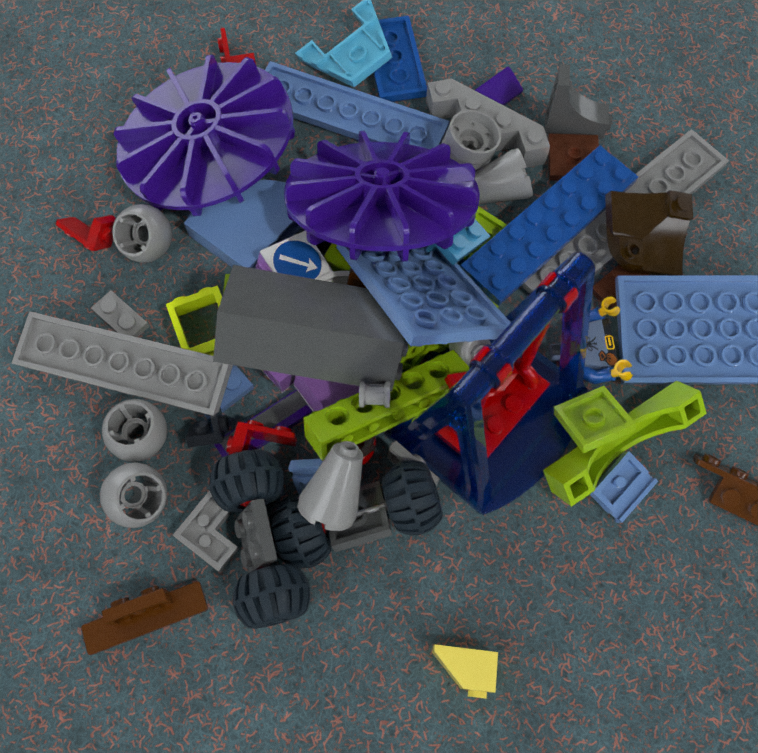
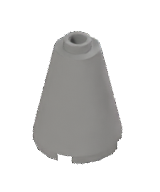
M519 148L508 151L475 172V181L480 192L479 204L522 200L533 196L531 180L526 174V164Z
M343 441L334 444L300 494L297 505L299 512L313 525L318 521L326 524L324 529L342 531L350 528L356 520L363 453L355 443Z

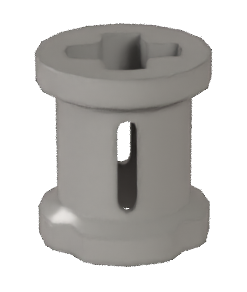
M360 380L359 407H364L365 405H384L385 408H390V381H386L384 384H366L365 381Z

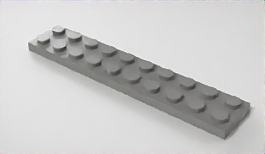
M691 129L637 172L636 175L639 176L637 181L626 193H664L671 190L693 194L721 171L729 160ZM606 210L521 285L542 307L544 302L537 293V286L550 272H555L557 275L551 281L552 285L561 294L566 296L573 287L578 290L614 260L607 243Z

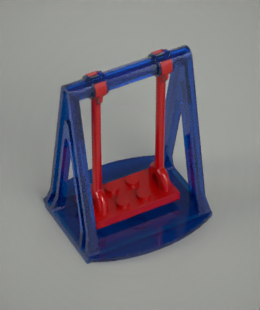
M574 252L556 270L550 272L530 294L505 316L511 322L496 340L489 339L491 345L481 348L470 361L469 370L454 386L416 417L392 428L390 438L393 442L397 441L412 455H419L426 462L430 471L440 478L443 484L479 514L486 515L496 511L532 488L544 476L543 470L559 459L572 439L554 415V406L588 392L584 385L583 377L595 265L583 253ZM557 313H563L560 368L538 352L550 323ZM446 347V350L440 352L438 355H443L449 352V348L447 349ZM515 366L518 374L505 390L499 395L488 396L492 388L496 389L504 384Z

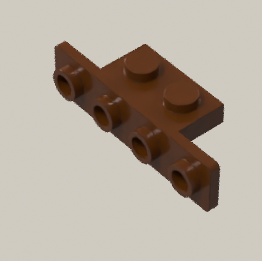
M695 453L693 460L697 465L721 476L709 497V502L758 525V482L749 479V474L740 468L732 466L731 469L720 465L722 461L710 454L705 453L702 457Z
M196 581L173 591L153 586L141 591V596L129 600V597H125L111 602V608L101 611L102 618L81 626L88 655L100 653L206 612L208 605L201 583Z

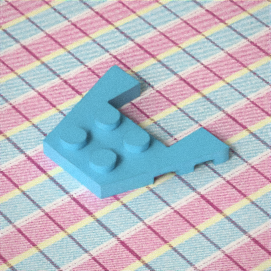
M362 0L351 9L353 15L362 24L351 35L326 54L311 40L295 53L297 58L301 62L352 87L357 86L392 58L371 0Z

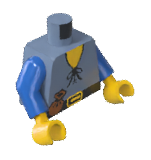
M611 296L606 297L602 301V308L596 307L572 322L561 338L562 343L549 345L550 360H565L569 374H575L591 384L613 381L618 376L624 381L630 380L633 376L631 372H621L624 368H630L632 365L628 360H617L609 318H605L606 314L609 316H617L619 314L620 308L618 306L608 310L609 305L617 300Z

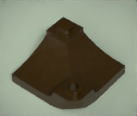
M671 190L664 193L608 192L605 195L607 243L609 251L616 262L624 270L632 273L650 276H683L685 238L689 223L693 220L692 194Z

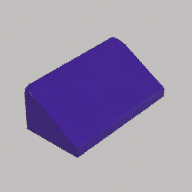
M508 66L475 89V91L505 106L523 92V88L512 69Z

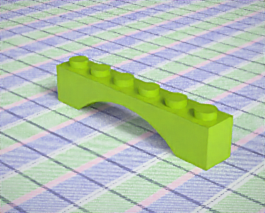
M676 380L628 413L636 423L634 432L586 453H583L579 447L573 449L543 470L551 492L571 507L595 491L598 480L604 470L624 451L653 436L685 429L706 415L701 391Z

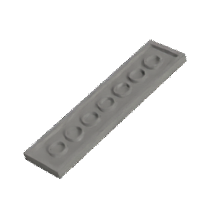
M29 311L12 360V364L209 416H214L217 412L219 413L233 367L230 364L213 362L214 356L31 311Z

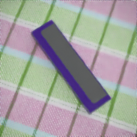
M296 389L249 420L261 422L264 424V427L275 429V426H284L290 429L303 421V418L310 415L313 411ZM236 428L224 436L223 443L214 444L222 457L229 455L226 451L227 442L230 435L234 436ZM252 438L249 450L260 449L270 441Z

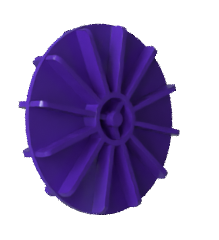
M212 54L206 55L203 66L190 69L176 76L169 67L166 69L170 77L169 80L155 88L146 97L139 94L133 95L132 101L136 108L130 114L124 126H118L114 130V136L118 141L116 167L122 179L136 196L160 211L163 208L190 210L193 216H201L204 207L216 205L235 196L239 203H242L244 201L241 195L242 192L257 183L268 172L272 174L279 172L280 167L277 161L283 154L288 141L295 136L292 104L285 88L278 77L258 68L254 60L248 57L244 58L241 63H217Z
M365 130L359 131V143L337 147L327 140H321L317 143L316 155L308 159H294L290 164L291 174L284 187V200L288 218L306 230L307 241L312 245L327 241L348 247L350 249V259L356 261L362 250L397 251L400 261L406 262L408 261L410 249L436 244L442 249L451 247L454 235L465 227L473 225L479 206L480 192L475 181V168L470 163L459 164L451 159V148L449 145L442 143L431 149L410 145V132H403L398 143L370 142Z

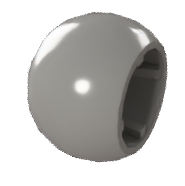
M137 204L125 208L116 217L112 235L117 249L126 258L136 262L147 263L161 258L167 252L172 242V227L167 217L159 209L150 205Z
M130 399L116 404L107 413L102 425V438L107 449L117 458L127 462H140L151 458L163 447L167 437V423L163 413L155 405L143 399ZM138 417H146L147 422L143 421L142 419H139ZM144 430L140 438L133 439L137 431Z
M138 462L123 464L112 470L105 478L100 490V503L104 513L115 524L127 528L143 527L152 523L162 513L168 496L167 486L161 474L153 467ZM141 476L145 480V482H136L135 477ZM132 486L134 488V495L130 500L126 501L124 497L125 491ZM126 506L131 508L133 513L125 514L122 509Z

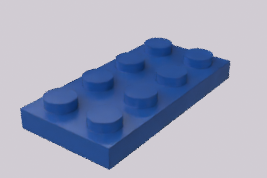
M409 16L379 20L392 58L373 72L378 97L391 102L426 97L427 85Z

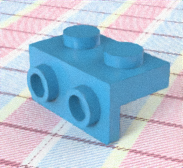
M475 219L473 225L465 227L454 235L453 245L448 249H442L436 244L427 246L426 250L429 253L438 248L447 260L454 265L485 243L490 235Z

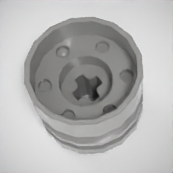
M464 110L453 116L442 143L450 146L451 159L459 164H472L476 172L490 163L500 144L501 130L496 121L489 115L477 110Z

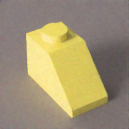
M443 645L433 646L432 653L458 687L468 690V697L487 699V692L496 693L498 652Z

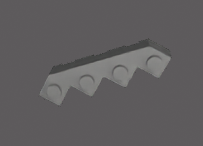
M453 79L428 83L426 103L430 115L445 119L451 118L464 110L481 111L496 121L501 130V141L496 151L519 148L526 167L545 164L550 144L542 125Z

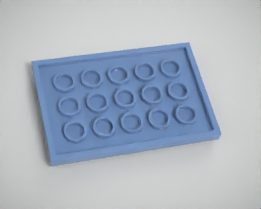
M337 245L336 248L410 346L472 342L487 339L496 340L513 336L515 326L457 263L452 265L438 248L429 253L426 250L427 246L410 249L408 261L406 262L400 261L397 251L362 250L356 261L350 259V249L348 247Z
M758 275L617 276L615 278L616 303L620 308V312L617 315L620 360H628L632 365L630 368H624L621 373L629 371L633 375L628 381L621 379V385H670L676 380L686 385L758 384Z

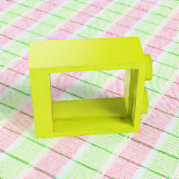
M218 285L205 287L198 293L189 296L177 297L172 302L166 304L181 348L214 356L215 339L191 348L189 347L179 316L217 303L219 307L222 295Z

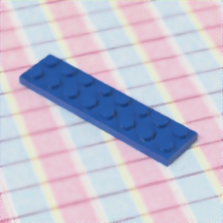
M599 145L461 264L460 267L485 295L499 306L606 210L605 195L608 192H626L637 181L639 176Z

